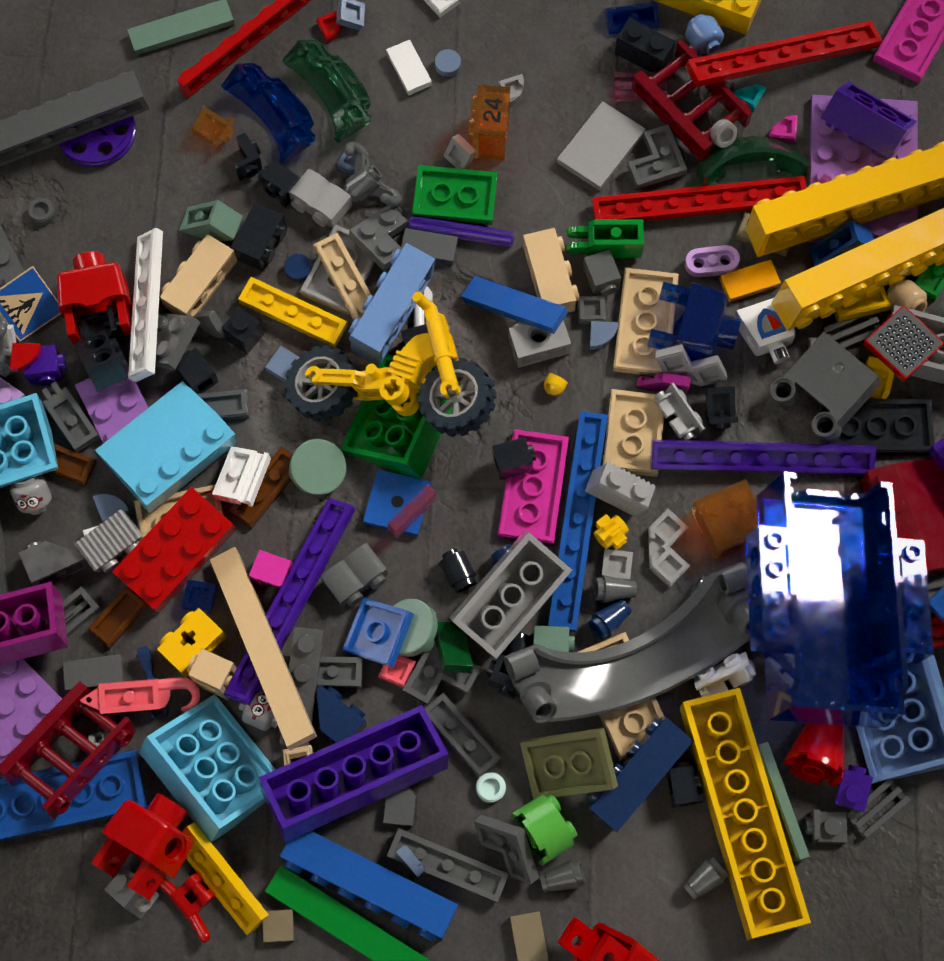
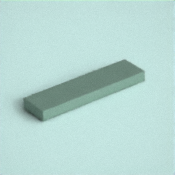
M219 0L127 30L135 54L139 55L235 24L227 0Z
M768 742L759 744V753L791 857L795 863L805 860L810 855Z

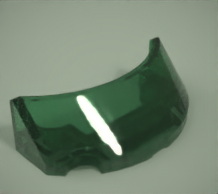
M298 40L282 61L287 67L301 76L324 102L333 121L334 140L338 143L370 123L372 116L368 112L371 106L369 95L356 73L341 57L331 55L325 49L324 44L317 40Z
M763 136L739 137L726 148L718 146L710 151V155L697 165L699 186L716 185L718 178H725L726 165L775 160L778 172L786 170L791 174L790 177L805 176L806 180L811 164L799 151L779 140Z

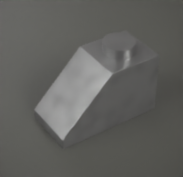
M47 541L33 542L27 545L25 550L19 552L28 577L34 586L47 582L54 583L90 567L82 553Z

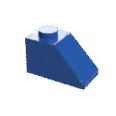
M853 219L849 220L809 247L814 267L874 240L872 231Z

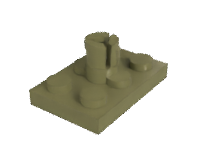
M604 728L533 738L520 742L533 799L540 795L560 797L613 790L618 787Z

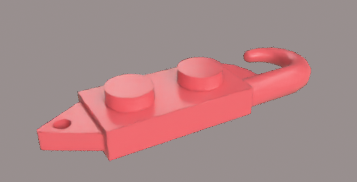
M183 677L99 683L98 688L81 698L80 701L99 710L100 714L154 710L166 706L170 698V690L187 689L191 692L192 699L188 705L181 708L182 712H187L199 703L200 690L195 682ZM90 697L92 701L87 702L86 698Z

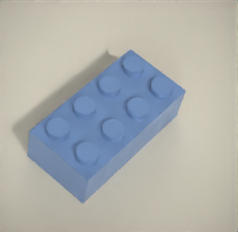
M408 243L405 244L402 250L397 249L390 261L392 264L390 271L382 273L376 285L379 288L375 296L369 295L362 308L365 310L361 319L356 318L349 329L351 334L349 337L351 351L377 366L381 365L416 306V303L412 300L413 294L415 292L423 294L433 277L435 258Z

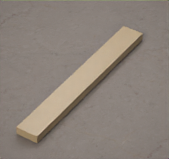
M233 547L210 559V562L285 744L289 750H292L316 738L317 735L236 547Z

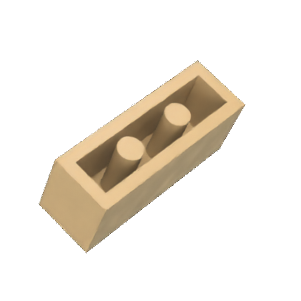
M555 228L523 235V249L537 297L566 307L568 313L575 311L576 301L579 300L577 286L571 285L569 277L572 276V270L569 260L564 261L562 253L565 252V246L562 236L557 237Z
M208 234L202 241H198L189 259L179 265L176 272L177 275L171 283H166L162 288L160 299L164 308L173 314L194 316L197 312L201 311L237 263L234 250Z

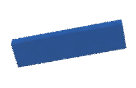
M474 276L461 295L465 303L553 334L568 314L564 306Z

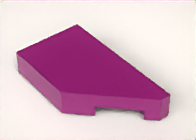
M665 372L655 374L654 378L640 376L638 377L636 388L665 392L674 382L676 387L681 389L687 396L691 378Z

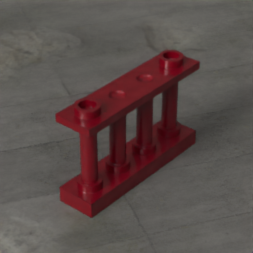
M680 40L677 43L675 53L677 58L652 77L647 76L642 70L633 77L632 90L665 125L669 124L671 131L702 162L710 155L712 147L710 131L713 126L705 132H700L693 122L718 102L729 111L722 119L729 120L732 123L738 120L744 128L749 125L752 112L745 101H740L723 82L705 85V88L711 95L688 113H682L676 106V103L697 88L692 79L688 80L670 95H665L658 88L659 84L685 66L689 59L698 58L696 50Z
M81 681L62 698L0 763V775L11 786L18 780H22L47 800L42 807L53 820L59 814L61 815L69 809L72 800L121 747H125L131 742L136 732L131 720L126 716L119 724H116L105 714H100L99 710L80 701L81 698L89 694L90 690ZM90 697L86 698L87 702L92 701ZM80 714H85L109 733L98 746L71 726ZM64 735L89 755L77 769L50 748L59 736ZM43 757L68 777L56 791L29 770L39 758Z

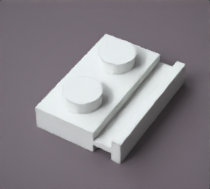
M231 446L212 493L214 499L240 505L244 503L252 507L271 460L269 454L265 452L260 454L254 450Z

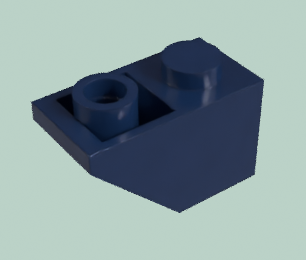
M321 685L317 687L320 731L327 739L335 744L365 729L367 723L363 719L365 716L363 711L354 704H351L350 707L340 701L343 696L331 686L327 690Z

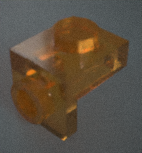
M203 106L190 132L218 147L223 141L227 143L235 131L232 128L235 119L230 116L225 120Z

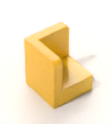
M869 356L865 365L877 374L882 381L881 386L869 399H887L890 394L894 373L879 358Z

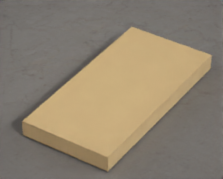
M625 268L613 365L614 372L648 376L663 373L656 360V351L669 348L672 344L679 274Z
M626 632L579 652L610 648L627 642L629 639ZM656 697L623 709L600 714L599 717L621 762L628 757L625 752L636 740L640 743L647 733L644 730L654 718L659 720L664 715Z

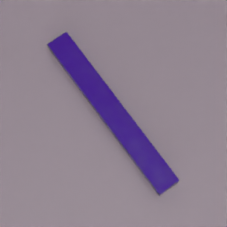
M651 440L650 468L661 470L864 475L866 471L875 469L876 447L874 445Z
M328 498L287 574L283 586L279 589L272 602L266 618L280 651L355 512L353 505ZM246 651L224 692V696L230 700L250 706L253 698L261 690L262 686L250 656Z

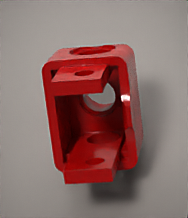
M91 251L76 255L72 259L74 270L60 272L56 278L58 307L65 319L67 335L72 344L75 345L76 342L81 340L78 324L81 323L80 315L106 311V306L112 305L113 313L118 312L119 324L124 335H130L132 326L130 313H132L133 304L128 283L120 265L116 262L106 263L105 255L100 252Z
M159 793L156 794L147 809L134 801H125L101 832L108 838L91 864L114 878L129 854L136 855L140 859L141 865L127 887L150 901L166 875L173 879L175 878L193 847L192 839L178 829V826L188 812Z
M576 917L572 918L557 941L559 945L575 956L572 961H603L606 953L609 955L606 961H659L656 956L635 939L601 922L597 923L593 929H590ZM577 936V942L572 945L573 938Z

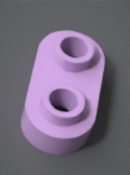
M728 245L697 248L687 254L685 269L688 274L697 278L723 275L737 269L740 256L735 248ZM725 259L729 264L724 265L720 261ZM694 263H701L703 267L697 268L694 266Z

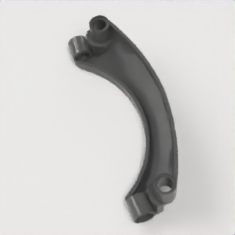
M739 562L708 575L693 594L669 617L647 632L627 642L589 652H563L534 644L504 656V663L512 684L520 695L521 702L536 723L586 718L644 702L687 682L726 658L754 636L760 634L766 627L767 621L754 605V597L746 589L752 584L750 572L743 562Z

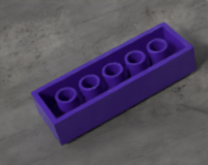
M423 705L260 776L259 783L262 795L284 841L287 842L448 769V752Z

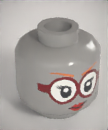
M42 475L13 483L10 486V494L20 512L32 515L40 514L52 500L51 491Z
M263 689L255 695L250 706L240 703L239 710L243 711L242 720L244 723L262 731H268L271 727H277L278 724Z

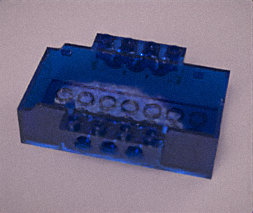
M783 472L757 495L758 526L745 536L751 651L765 652L768 720L879 728L905 715L904 698L909 687L907 663L918 664L934 655L924 541L897 538L893 483L879 482L862 494L840 495L839 492L815 489L799 491L790 487V484L797 479L796 473Z

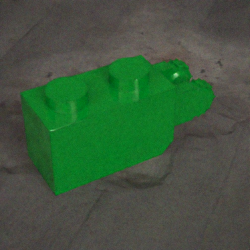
M643 219L592 220L588 222V226L568 227L566 230L568 238L587 239V242H571L566 245V251L571 254H587V256L610 249L613 258H641L644 247Z

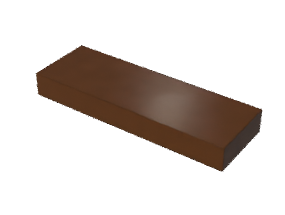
M281 446L270 460L253 506L251 507L244 503H241V505L234 503L229 510L230 514L250 529H253L292 481L289 476V464L293 454Z

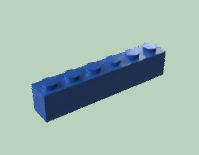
M312 831L287 841L280 855L286 861L284 867L298 874L301 873L302 869L313 874L310 880L326 888L329 883L338 887L337 893L351 901L354 900L355 896L366 901L364 907L379 915L382 910L392 914L391 921L402 927L407 928L409 923L420 929L418 932L420 936L432 942L435 941L436 937L443 940L458 909V904Z

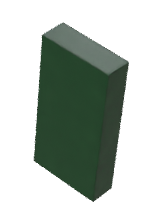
M437 622L438 627L435 641L443 672L471 673L473 663L465 632L455 623Z

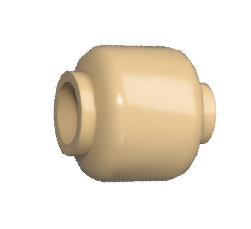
M905 279L893 287L889 286L887 289V298L891 303L890 310L893 309L894 305L901 307L905 305L909 309L921 312L926 310V292L913 281Z

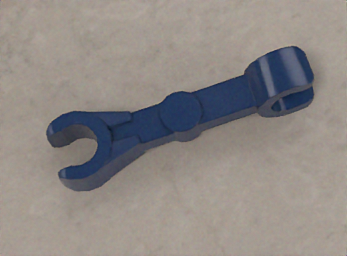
M147 646L138 648L137 654L140 664L146 672V680L156 679L152 671L154 668L151 650ZM167 705L163 707L164 716H167L169 713ZM148 710L150 717L156 719L154 711Z

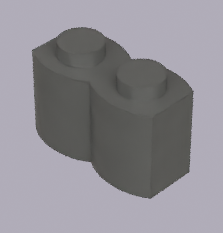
M365 543L350 553L344 560L328 569L321 576V579L342 608L346 605L352 607L362 600V594L370 588L375 590L383 585L388 571L369 545Z

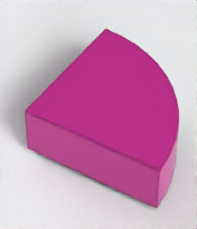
M787 116L775 124L770 131L768 141L795 143L798 116Z

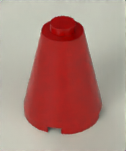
M826 700L817 704L785 758L784 765L785 767L787 765L790 766L789 772L793 776L815 785H820L821 780L830 781L829 786H836L842 783L844 777L846 712L839 703Z

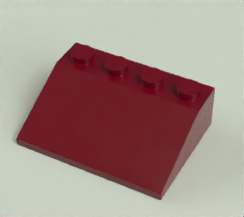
M934 458L894 463L866 471L860 482L889 554V562L897 584L901 585L944 573V472Z

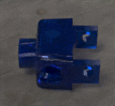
M663 282L659 300L685 306V309L680 319L675 322L673 334L651 329L647 347L661 350L682 344L691 362L712 357L716 346L730 350L734 349L741 318L724 314L728 297L722 291L693 282L690 288Z

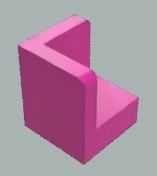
M259 550L249 577L254 584L263 586L264 583L281 588L293 564L290 560Z

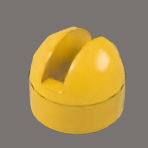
M548 373L544 381V389L546 393L557 396L565 390L568 382L553 373Z

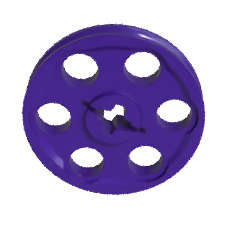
M134 117L125 118L100 128L101 131L99 132L94 130L59 145L64 154L79 165L86 167L110 165L121 159L131 148L136 135ZM124 125L129 128L128 132L123 136L115 134V130L119 126ZM77 144L86 145V150L83 153H73V148ZM110 145L113 147L110 154L105 156L99 154V149L102 146Z

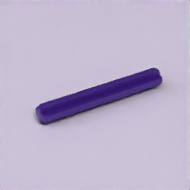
M411 216L408 224V229L456 236L460 240L511 247L514 240V233L512 231Z

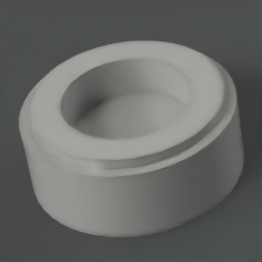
M719 120L711 128V141L720 148L730 146L737 137V127L729 120Z

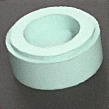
M490 772L478 779L476 791L482 801L496 803L503 798L506 784L500 775Z

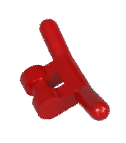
M197 873L190 876L179 888L165 877L159 888L170 897L187 918L198 939L203 943L208 942L211 935L199 912L215 898L214 893L210 889H205L201 884L202 879ZM191 891L197 897L193 904L185 897Z

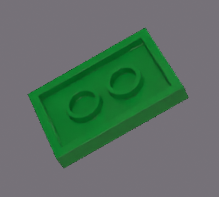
M418 165L412 216L451 222L492 225L498 172Z

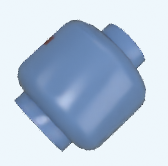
M701 14L692 18L687 24L688 28L685 33L690 45L696 50L697 54L711 55L717 52L724 39V33L714 17Z

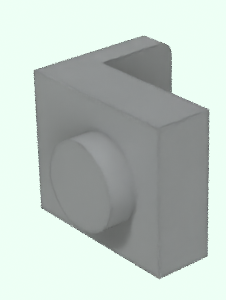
M123 866L104 890L125 909L138 918H142L159 897V894L155 892L149 901L127 887L134 873Z

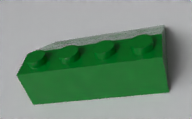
M386 354L378 368L390 367L389 365L393 362L394 356ZM408 397L407 400L400 405L403 407L405 403H410L411 399ZM440 399V407L448 400ZM362 400L340 450L343 453L392 472L422 479L442 433L430 425L421 414L420 409L413 415L406 417L400 415L386 400ZM454 405L445 414H451Z

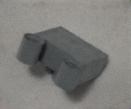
M823 332L783 377L776 379L772 383L770 392L777 403L784 408L793 407L800 400V389L824 407L828 412L819 413L814 417L812 429L820 440L830 443L840 437L844 425L881 386L882 381L877 374ZM786 387L792 389L788 397H779L782 389ZM825 422L833 423L831 431L827 433L820 432L822 424Z

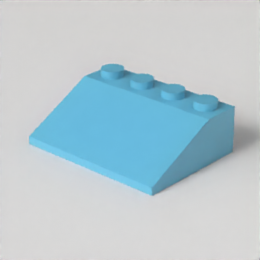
M182 381L95 451L150 514L237 442L235 433L222 418Z
M37 393L0 404V488L57 470L58 464L51 427L45 406Z
M215 694L148 735L139 750L140 755L180 806L188 812V816L198 825L211 843L234 828L266 802L261 792L259 777L276 770Z

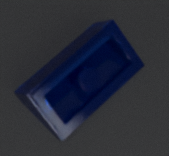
M657 1L604 9L609 35L620 33L629 17L651 29L660 28Z

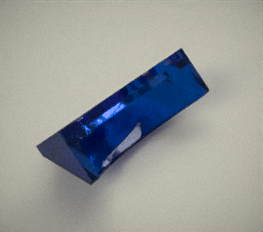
M243 63L234 66L221 87L246 104L265 123L277 143L280 154L279 161L285 164L312 145L316 136L311 131L314 122L308 109L297 97L296 93L277 76H268L262 67L255 63Z

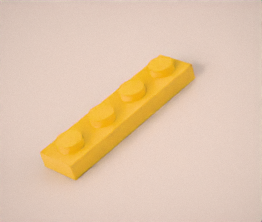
M250 277L238 298L240 304L336 348L348 326L347 321L253 277Z
M193 822L182 831L193 841V847L186 859L244 933L249 935L258 928L269 914L198 825Z

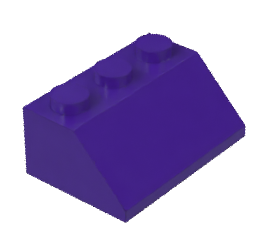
M849 81L836 90L821 116V119L826 121L825 124L835 131L842 130L849 135L848 138L859 145L864 143L872 148L871 151L876 156L889 159L897 152L917 122Z

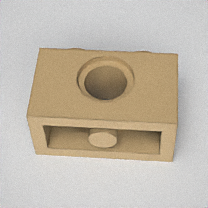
M201 648L199 654H194L189 662L188 670L190 672L188 675L198 687L228 700L224 696V692L237 668L233 662Z

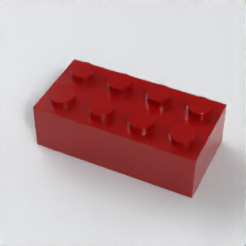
M190 487L112 572L156 612L160 613L236 531V527L195 489Z

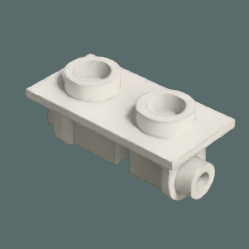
M746 652L742 654L736 653L728 656L723 663L710 667L694 677L695 687L699 690L701 696L705 697L728 691V687L724 682L728 679L735 688L752 680V676L756 675L752 664L749 663Z

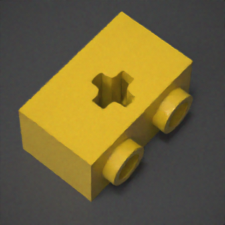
M200 608L195 612L190 611L180 622L181 626L174 633L172 631L167 633L161 639L160 646L157 648L161 655L185 678L189 676L188 665L194 654L198 655L201 648L212 653L227 638L225 633ZM186 638L194 639L195 643L191 646L189 643H186Z

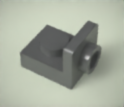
M813 809L809 812V817H805L804 831L805 835H809V843L846 844L847 812H820L818 809Z

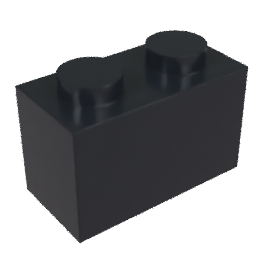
M629 17L617 36L615 54L656 74L667 66L672 59L675 40Z
M254 203L230 247L234 250L236 259L263 271L265 265L272 262L278 241H283L288 228L284 215Z

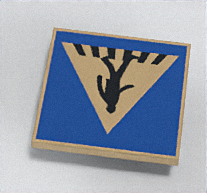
M31 266L0 287V315L6 318L8 325H14L15 336L19 342L61 314L58 300L34 266Z

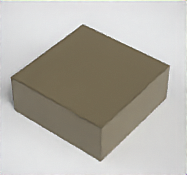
M294 910L266 911L269 915L263 921V943L295 941Z

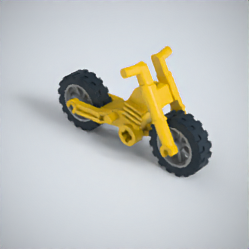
M415 292L412 300L424 310L428 333L416 335L401 351L397 350L396 356L393 357V362L389 365L390 367L377 368L375 364H369L365 371H358L353 362L338 348L333 349L328 345H324L323 348L315 346L309 352H302L298 360L295 358L291 363V370L286 372L287 382H284V389L287 391L285 395L291 406L305 418H311L313 421H320L321 419L329 421L335 415H342L346 407H351L353 404L352 400H386L402 416H411L420 409L421 414L438 432L442 434L445 432L448 436L456 437V434L465 436L469 434V431L473 430L475 432L480 429L479 425L483 422L486 423L490 418V412L495 409L494 399H497V393L493 388L495 387L494 382L482 367L472 360L468 362L465 358H458L446 317L438 313L437 306L421 292ZM470 381L475 387L467 390L466 386ZM307 385H312L313 387L306 392ZM318 392V399L311 400L310 398ZM409 397L411 399L410 403H405L402 407L400 404L404 403ZM440 399H447L448 401L440 407ZM454 405L453 414H445Z

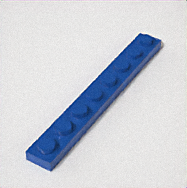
M580 411L558 555V558L570 567L572 571L553 592L548 626L569 627V632L574 633L577 630L596 500L595 496L586 492V487L592 471L601 465L608 417L606 414Z

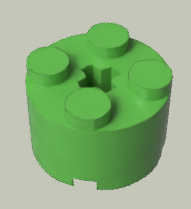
M540 795L510 814L511 821L517 819L518 827L525 830L532 856L538 855L541 858L537 862L541 866L573 847V839L578 836L570 821L565 822L559 812L561 811V806L553 795L549 797Z

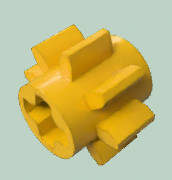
M605 514L596 521L597 524L595 526L597 530L594 532V536L605 549L613 546L617 550L627 542L628 538L625 534L629 532V529L619 516L615 515L610 519Z

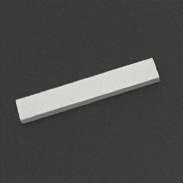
M154 228L137 237L128 379L134 382L155 374L163 231L158 228Z

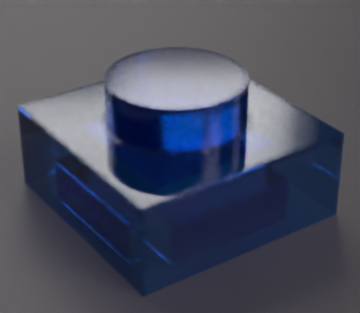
M187 580L182 602L183 610L196 611L200 608L204 613L211 614L217 590L216 584Z

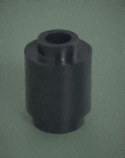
M457 548L442 555L443 559L439 562V565L450 588H454L456 593L468 590L477 584L475 580L476 574L465 551L458 552Z

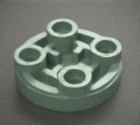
M313 439L304 442L295 450L290 459V478L301 491L309 495L324 496L333 492L343 482L346 474V461L343 453L336 445L327 440Z
M405 599L396 603L394 607L408 610L414 614L399 655L412 657L422 652L430 651L434 647V638L438 627L435 610L418 599Z

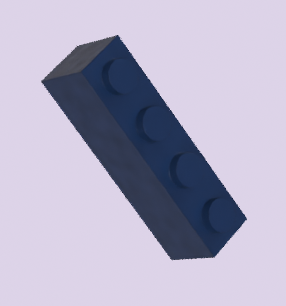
M661 717L659 720L654 718L644 731L647 734L639 743L636 740L627 749L625 754L628 757L621 765L618 763L614 765L618 787L613 790L591 792L587 798L590 803L586 808L612 831L618 832L693 742L688 735L667 717Z

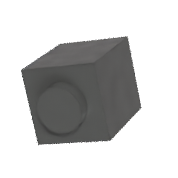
M610 249L584 257L583 271L593 296L601 294L602 296H608L616 292L620 287L621 276Z

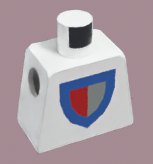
M774 298L737 310L733 322L754 355L760 356L770 352L774 364L783 363L790 358L786 346L792 344L795 338V329L786 330L771 305Z

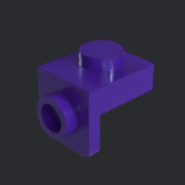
M849 764L848 770L844 769V777L842 783L838 785L834 804L865 812L873 777L865 774L866 768Z

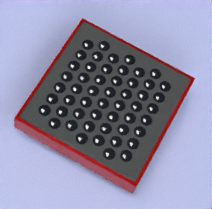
M903 305L874 331L863 344L895 375L905 382L943 347L944 342Z

